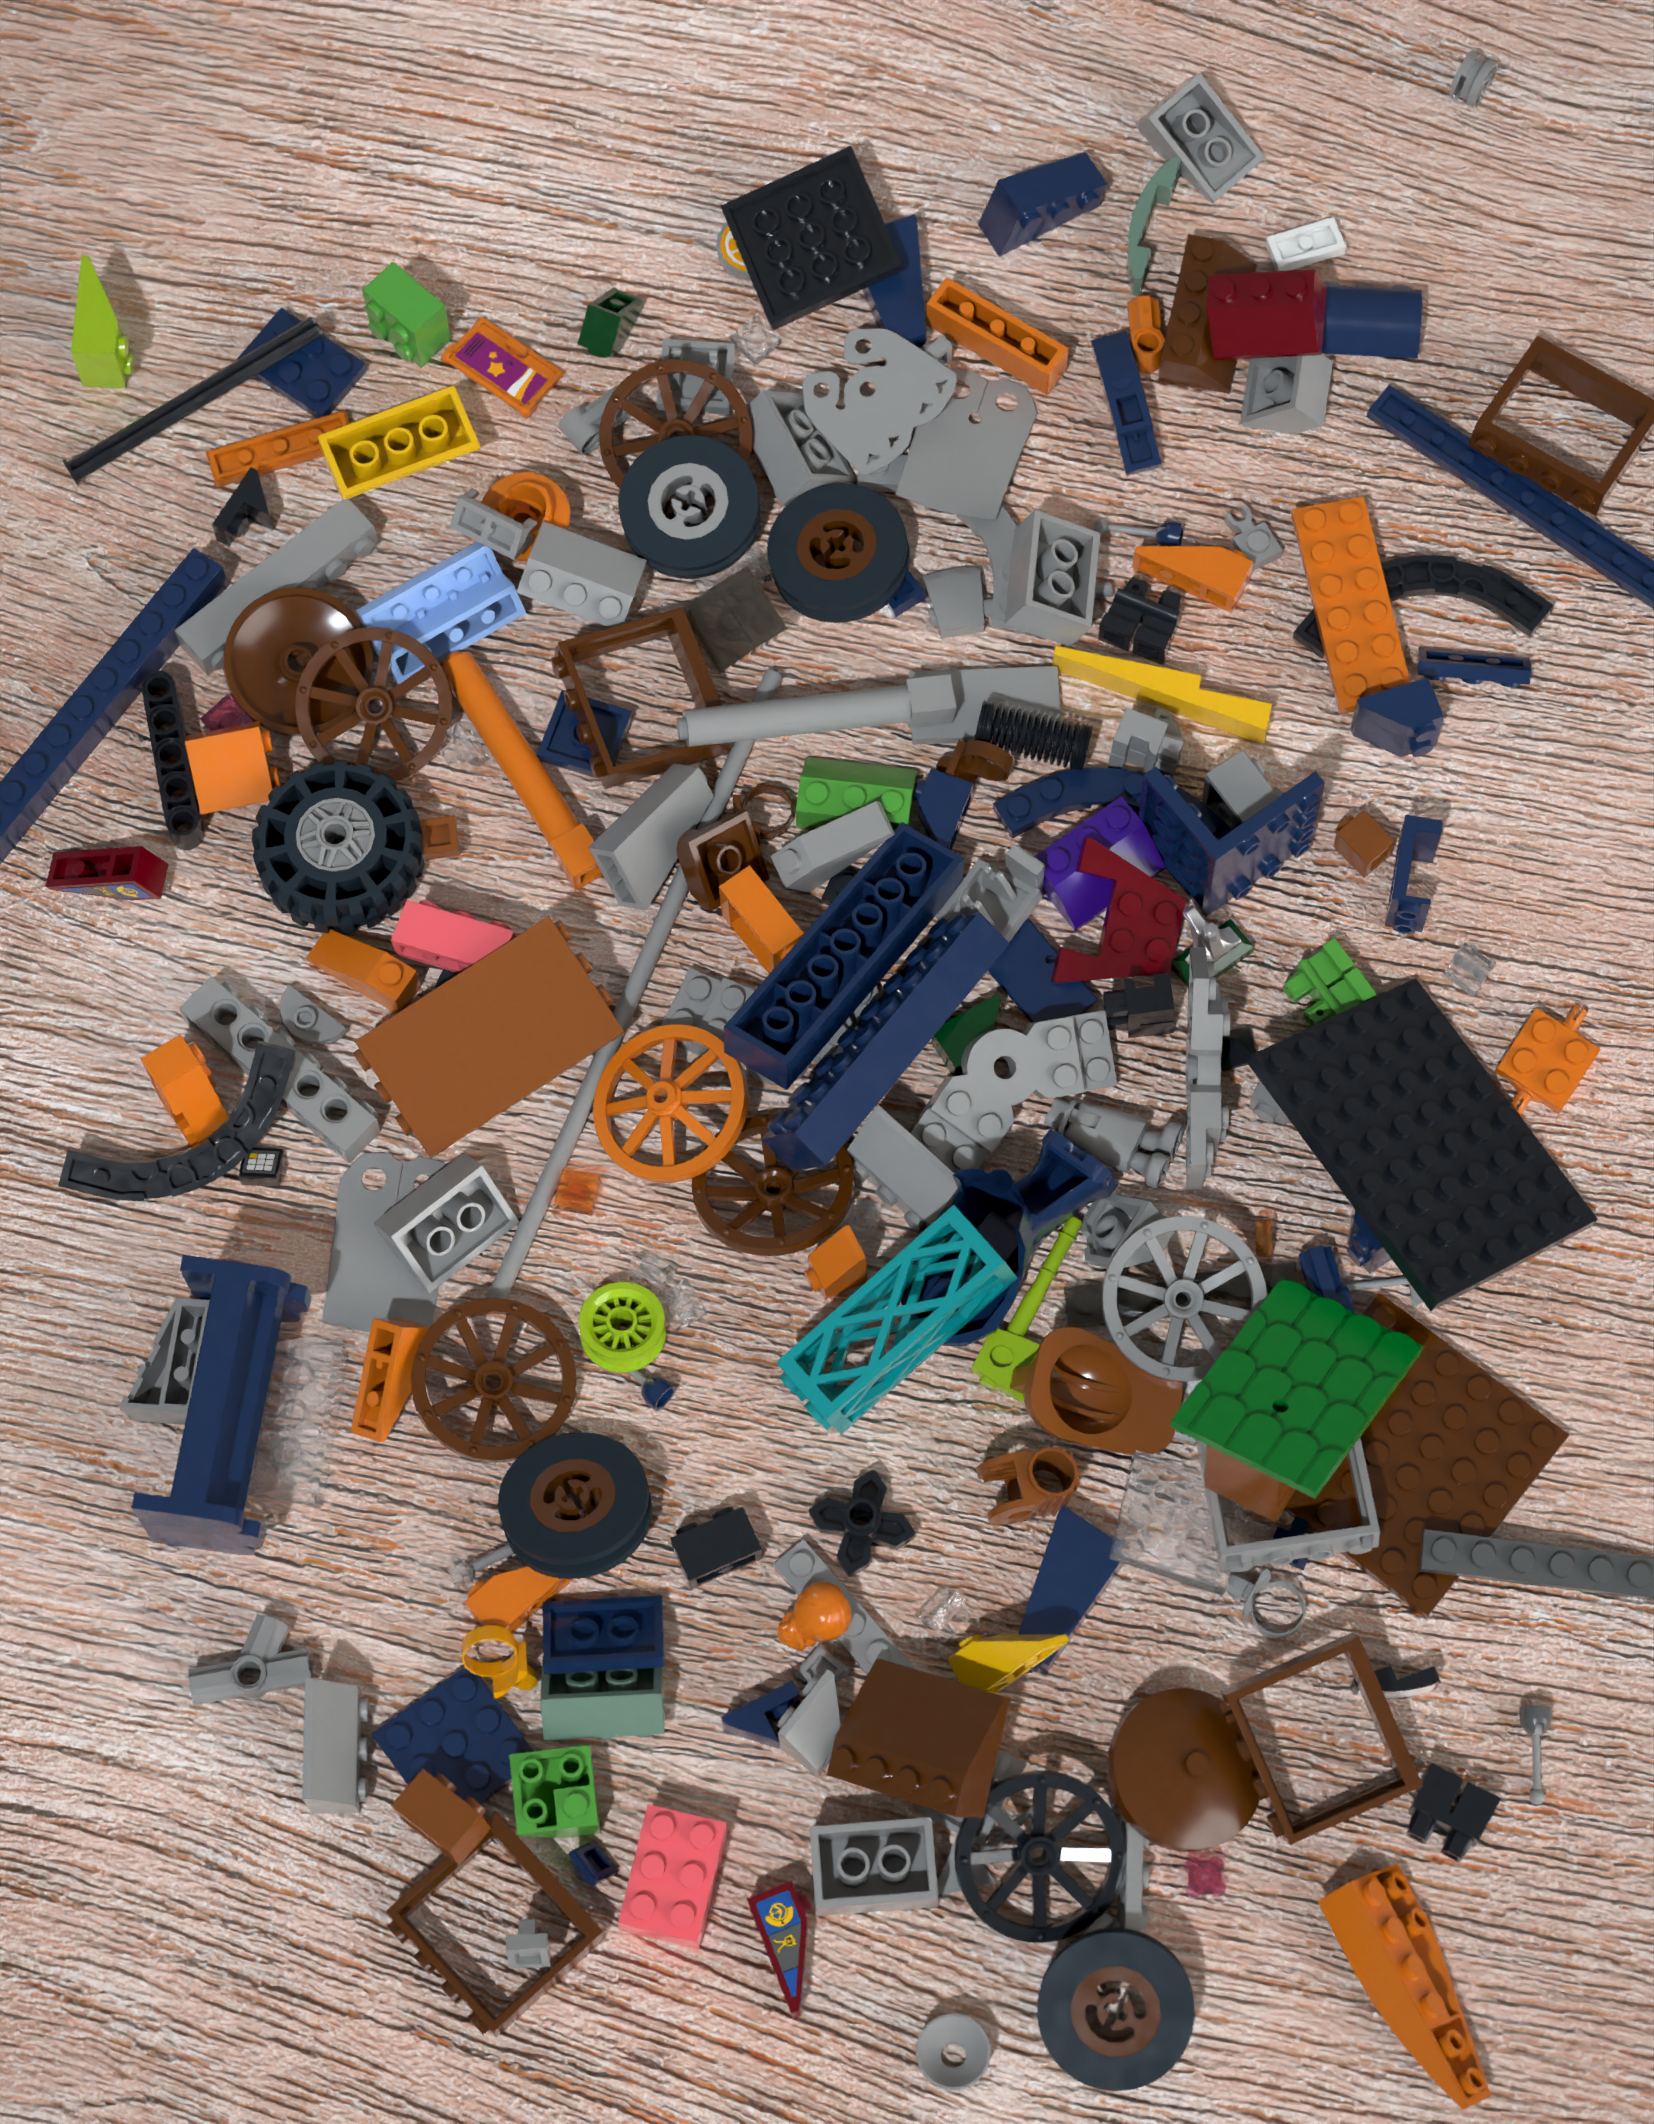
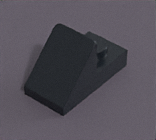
M250 467L212 524L217 541L230 547L236 537L240 538L244 534L249 519L273 530L257 470Z

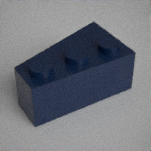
M1086 152L998 180L978 226L998 256L1001 257L1060 225L1094 210L1100 204V199L1108 184Z

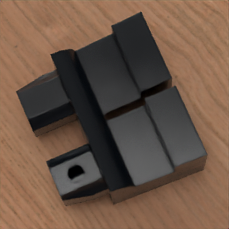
M1132 577L1124 589H1117L1109 611L1105 612L1099 624L1098 640L1128 652L1133 644V654L1163 665L1178 629L1181 596L1169 590H1163L1158 603L1146 599L1149 592V584Z
M1169 973L1154 975V986L1136 988L1131 980L1123 979L1122 990L1103 992V1010H1105L1108 1031L1127 1028L1128 1038L1174 1033V1002Z
M1431 1763L1422 1781L1423 1786L1420 1787L1408 1813L1412 1817L1409 1821L1406 1836L1426 1845L1433 1829L1436 1828L1448 1834L1441 1853L1456 1862H1460L1470 1847L1474 1848L1478 1843L1501 1798L1468 1782L1453 1813H1450L1452 1804L1464 1779Z

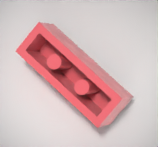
M406 900L391 942L398 956L461 973L514 939L515 933L509 926L501 922L491 921L488 924L476 920L474 916L463 911L450 913L440 910L437 905L429 901L421 900L419 903Z

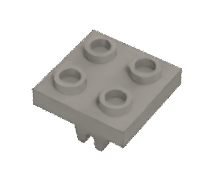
M663 339L661 361L680 359L698 362L716 370L733 384L736 347L735 343ZM668 374L676 410L678 412H687L704 379L687 374ZM658 385L657 410L665 411ZM714 387L700 413L730 415L731 404L726 396L718 388Z
M978 859L936 917L938 921L943 918L948 920L955 918L959 914L968 915L980 912L1010 942L1043 897L1039 889H1034L1012 875Z

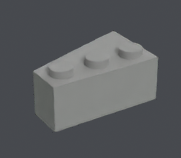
M175 1299L153 1341L156 1344L145 1365L141 1364L136 1373L138 1378L128 1397L124 1396L119 1405V1408L133 1421L185 1425L210 1300Z

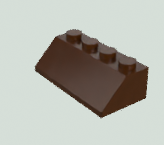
M1188 234L1160 360L1158 381L1230 394L1237 359L1215 360L1213 356L1206 310L1209 275L1255 273L1257 265L1224 240Z

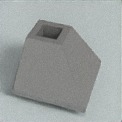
M829 1669L826 1670L822 1677L816 1674L811 1678L802 1691V1694L805 1696L804 1700L797 1709L792 1706L789 1707L777 1724L780 1727L778 1732L780 1749L817 1777L821 1775L830 1762L835 1735L841 1726L834 1673Z

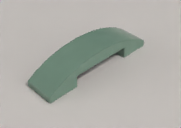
M1176 156L1167 161L1149 180L1137 201L1132 215L1127 248V275L1132 295L1136 297L1141 295L1150 267L1151 249L1142 247V243L1155 203L1170 206L1180 173L1181 158Z

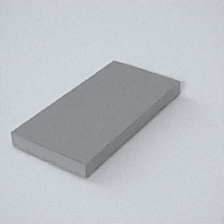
M1058 666L909 671V678L950 674L957 707L953 723L911 728L912 745L958 743V740L967 743L974 740L984 700L995 703L994 716L997 706L1001 703L1000 719L1006 705L1008 706L1007 719L1013 706L1015 708L1014 719L1017 710L1021 709L1020 722L1026 709L1028 711L1027 722L1032 711L1035 713L1034 722L1037 714H1041L1040 725L1045 714L1048 716L1047 725L1050 717L1053 716V728L1056 719L1060 717Z

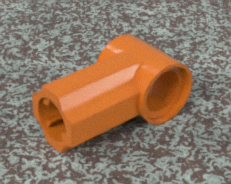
M1150 295L1137 296L1134 300L1127 303L1130 344L1138 372L1150 374L1160 368L1164 346L1159 300L1151 298ZM1143 349H1150V350H1152V351H1151V352H1146V351H1143Z

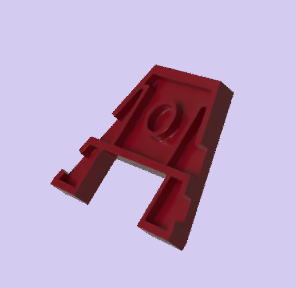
M1089 837L1083 838L1076 872L1110 880L1113 884L1096 956L1059 948L1051 982L1065 983L1153 976L1163 973L1170 974L1186 899L1096 840Z

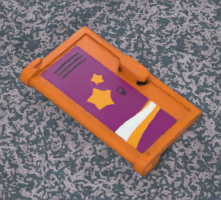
M483 316L455 345L451 344L441 356V361L451 364L519 411L520 415L525 419H528L537 410V404L565 374L558 367Z

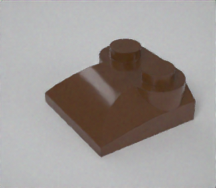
M748 810L739 811L701 830H688L678 840L677 856L688 889L705 910L712 911L721 906L719 886L749 865L763 882L770 879Z

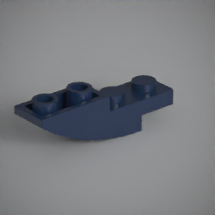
M1124 331L1091 340L1126 476L1161 468L1162 462L1153 432V424L1127 332Z

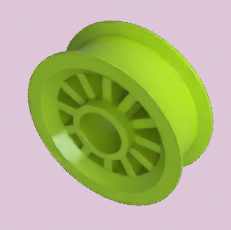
M614 1282L604 1285L595 1290L585 1300L580 1310L579 1329L582 1347L589 1359L605 1370L619 1373L639 1370L653 1362L663 1349L666 1339L663 1307L659 1299L649 1289L639 1284ZM619 1324H628L631 1326L629 1329L624 1331L614 1329V1327Z

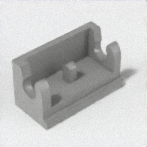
M470 489L464 495H460L450 528L512 560H515L532 544L534 535L529 532L536 526L537 521L529 518L521 524L475 500L480 492L474 489Z

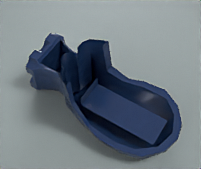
M1049 1129L1042 1139V1149L1036 1166L1030 1174L1019 1180H1013L1011 1175L1003 1169L993 1170L989 1174L981 1169L961 1170L953 1174L958 1191L951 1207L953 1205L957 1207L1006 1262L1018 1279L942 1346H967L995 1333L1012 1306L1026 1268L1041 1243L1086 1205L1099 1199L1110 1197L1117 1188L1118 1183L1112 1178L1113 1174L1107 1167L1089 1153L1080 1150L1060 1133ZM971 1251L970 1256L976 1255L973 1251ZM960 1252L945 1254L938 1262L958 1259ZM972 1267L966 1268L960 1288L968 1282ZM954 1270L927 1275L918 1302L946 1297ZM912 1285L903 1292L901 1298L902 1305H906ZM935 1310L915 1313L912 1320L928 1317Z

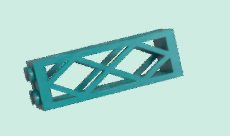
M953 1205L776 1362L784 1371L779 1378L802 1402L805 1399L809 1400L804 1407L818 1423H821L826 1430L833 1426L843 1434L1018 1278L999 1254L957 1207ZM971 1251H973L976 1255L970 1256ZM960 1252L958 1259L938 1262L945 1254ZM972 1267L968 1282L960 1288L966 1268ZM954 1270L946 1297L918 1302L927 1275ZM912 1285L906 1305L899 1306L903 1292ZM935 1310L928 1317L912 1320L915 1313ZM902 1316L900 1323L893 1324L895 1317ZM883 1320L882 1325L879 1327L861 1330L870 1322ZM896 1334L892 1349L883 1356L889 1335ZM877 1338L868 1366L842 1370L850 1343ZM836 1352L830 1373L822 1374L826 1360ZM858 1378L851 1385L836 1388L837 1382Z

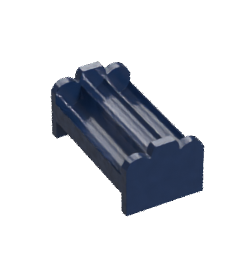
M183 1255L180 1271L194 1299L210 1300L172 1491L170 1497L134 1492L131 1509L153 1543L236 1555L255 1554L256 1547H263L266 1531L261 1522L244 1519V1508L281 1322L300 1321L301 1313L309 1311L311 1295L307 1286L292 1283L291 1275L277 1268Z

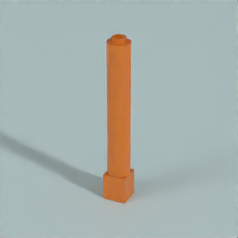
M456 651L449 654L443 660L442 667L449 680L452 693L550 845L554 858L575 891L603 876L588 848L594 842L592 836L584 824L579 823L472 653Z

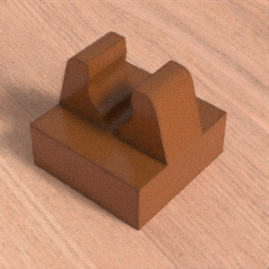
M455 815L420 820L423 834V860L460 856Z

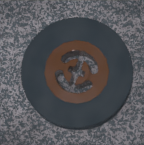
M836 483L819 486L804 492L781 511L773 523L768 538V561L780 595L797 612L822 622H850L874 614L887 605V602L900 591L909 570L910 549L905 526L900 514L881 494L860 485ZM852 539L859 541L863 545L861 552H855ZM822 553L826 568L814 560L816 554Z
M575 1432L561 1434L535 1444L520 1455L508 1469L501 1483L498 1495L500 1520L508 1544L514 1554L532 1570L560 1579L592 1577L618 1566L640 1546L649 1530L652 1519V1498L644 1469L638 1458L620 1442L595 1433ZM567 1493H571L573 1502L567 1500ZM578 1509H583L585 1517L580 1518Z
M1104 1928L1077 1937L1062 1948L1053 1958L1040 1985L1037 2019L1039 2031L1047 2051L1059 2067L1068 2075L1093 2088L1107 2091H1127L1146 2086L1158 2080L1171 2070L1183 2055L1192 2035L1194 2025V1997L1185 1969L1177 1957L1164 1944L1136 1930ZM1107 1981H1122L1132 1985L1141 1993L1146 2004V2011L1138 2014L1134 2009V2001L1128 1993L1123 2002V2011L1126 2014H1116L1110 2030L1113 2031L1132 2027L1134 2032L1124 2037H1110L1100 2033L1091 2025L1086 2015V2006L1090 2004L1095 2005L1099 2021L1104 2025L1109 2014V2007L1106 2004L1114 2005L1121 1995V1988H1110L1104 1992L1097 1988Z

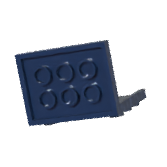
M1155 766L1143 775L1138 817L1145 824L1166 866L1165 869L1207 917L1232 898L1239 900L1246 896L1253 889V883L1263 876L1266 879L1274 876L1283 867V862L1292 855L1295 858L1300 857L1311 848L1325 782L1316 771L1220 840H1217L1203 823L1204 818L1200 810L1191 802L1187 804L1180 796L1179 787L1174 779L1168 774L1163 776Z

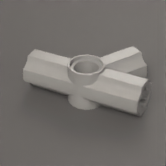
M257 1614L240 1657L236 1661L188 1669L189 1687L193 1704L199 1705L244 1696L258 1698L266 1692L305 1686V1678H313L309 1651L305 1648L280 1653L290 1630L289 1625L272 1617ZM256 1668L261 1671L260 1678L256 1683L252 1685L241 1683L242 1675L247 1670Z

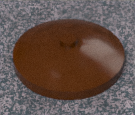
M303 587L283 588L257 598L236 618L224 647V677L233 700L253 722L260 721L261 727L285 736L302 737L296 720L295 698L304 668L312 656L328 641L345 632L364 628L361 621L340 600L315 589ZM370 641L346 647L345 650L370 685L373 670V654ZM335 655L322 667L313 687L357 697L361 694ZM310 698L311 720L316 734L324 732L352 715L356 710L355 707Z
M1188 1688L1169 1689L1153 1694L1138 1702L1124 1715L1117 1725L1108 1750L1107 1773L1109 1785L1116 1805L1124 1818L1140 1835L1150 1842L1178 1852H1199L1211 1849L1232 1839L1251 1820L1260 1801L1250 1778L1256 1776L1250 1761L1243 1763L1234 1743L1235 1740L1240 1739L1234 1724L1230 1726L1226 1724L1218 1704L1224 1701L1200 1690Z

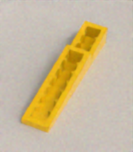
M1055 646L1053 666H1058V672L1153 706L1158 705L1172 713L1264 745L1272 703L1200 689L1202 675Z

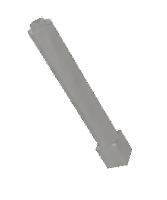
M945 674L906 679L905 685L685 709L683 710V717L677 718L676 723L679 741L685 740L687 747L898 723H908V728L953 723L957 707L951 675Z

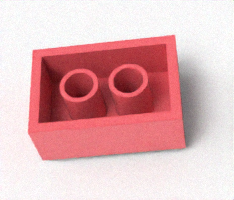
M647 1805L618 1921L620 1931L700 1950L728 1835L726 1822Z

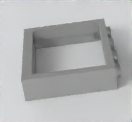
M1361 1438L1358 1439L1347 1454L1362 1524L1360 1527L1229 1546L1220 1495L1205 1488L1220 1571L1230 1569L1233 1572H1243L1253 1568L1255 1565L1268 1563L1272 1566H1284L1295 1559L1308 1557L1311 1560H1324L1335 1553L1349 1551L1351 1554H1363L1369 1552L1372 1548L1378 1547L1380 1528ZM1196 1440L1205 1488L1206 1444Z

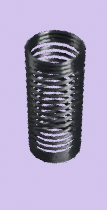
M983 701L974 740L991 743L992 740V744L997 746L998 743V747L1002 749L1005 743L1004 750L1009 752L1012 743L1011 755H1015L1018 746V757H1021L1025 746L1024 758H1028L1031 749V760H1034L1038 749V762L1041 761L1045 748L1043 762L1047 763L1051 752V765L1054 764L1058 751L1057 766H1060L1065 751L1064 768L1068 765L1072 751L1069 768L1076 771L1079 770L1080 772L1083 771L1093 729L1092 725L1089 726L1083 723L1080 729V723L1077 722L1073 731V720L1069 722L1067 728V720L1064 719L1060 728L1061 719L1059 717L1056 719L1053 728L1054 717H1050L1047 725V714L1043 716L1040 725L1041 714H1037L1034 722V711L1030 713L1027 722V709L1023 712L1020 722L1021 709L1017 710L1014 719V706L1010 709L1007 719V705L1004 707L1000 719L1001 703L997 706L994 716L995 703Z

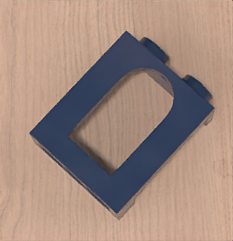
M1405 815L1397 844L1385 926L1393 927L1396 932L1412 934L1415 931H1423L1431 899L1406 895L1412 860L1433 863L1442 831L1443 821L1411 815Z

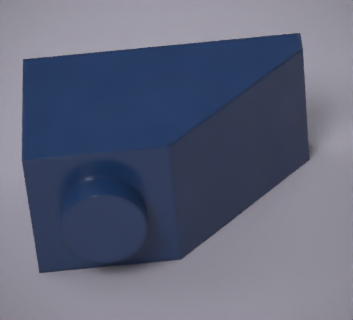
M931 769L927 780L921 779L914 794V801L918 802V817L928 837L952 851L973 799V783Z

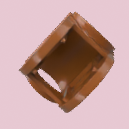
M1050 1445V1447L1046 1448L1040 1447L1037 1452L1025 1450L1001 1455L976 1467L977 1476L984 1483L1004 1479L1009 1498L1007 1501L997 1502L998 1506L987 1513L989 1523L993 1525L1013 1524L1028 1521L1035 1516H1042L1044 1519L1049 1515L1055 1516L1062 1506L1066 1507L1080 1485L1078 1479L1082 1474L1077 1468L1079 1462H1075L1072 1458L1073 1453L1068 1454L1064 1451L1063 1447L1056 1448ZM1043 1470L1053 1473L1061 1481L1063 1492L1052 1493L1044 1490L1035 1481L1033 1472Z

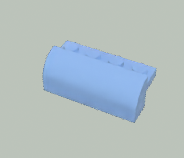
M479 542L473 543L356 610L364 628H387L411 636L427 647L439 662H442L449 654L467 648L526 614L514 584L502 573L492 549ZM370 641L372 649L379 658L382 641ZM394 644L389 675L397 684H400L424 668L425 665L410 651Z

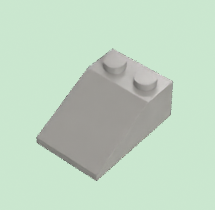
M1201 73L1182 82L1135 123L1150 145L1165 161H1169L1174 156L1181 158L1180 174L1211 203L1217 201L1266 158Z

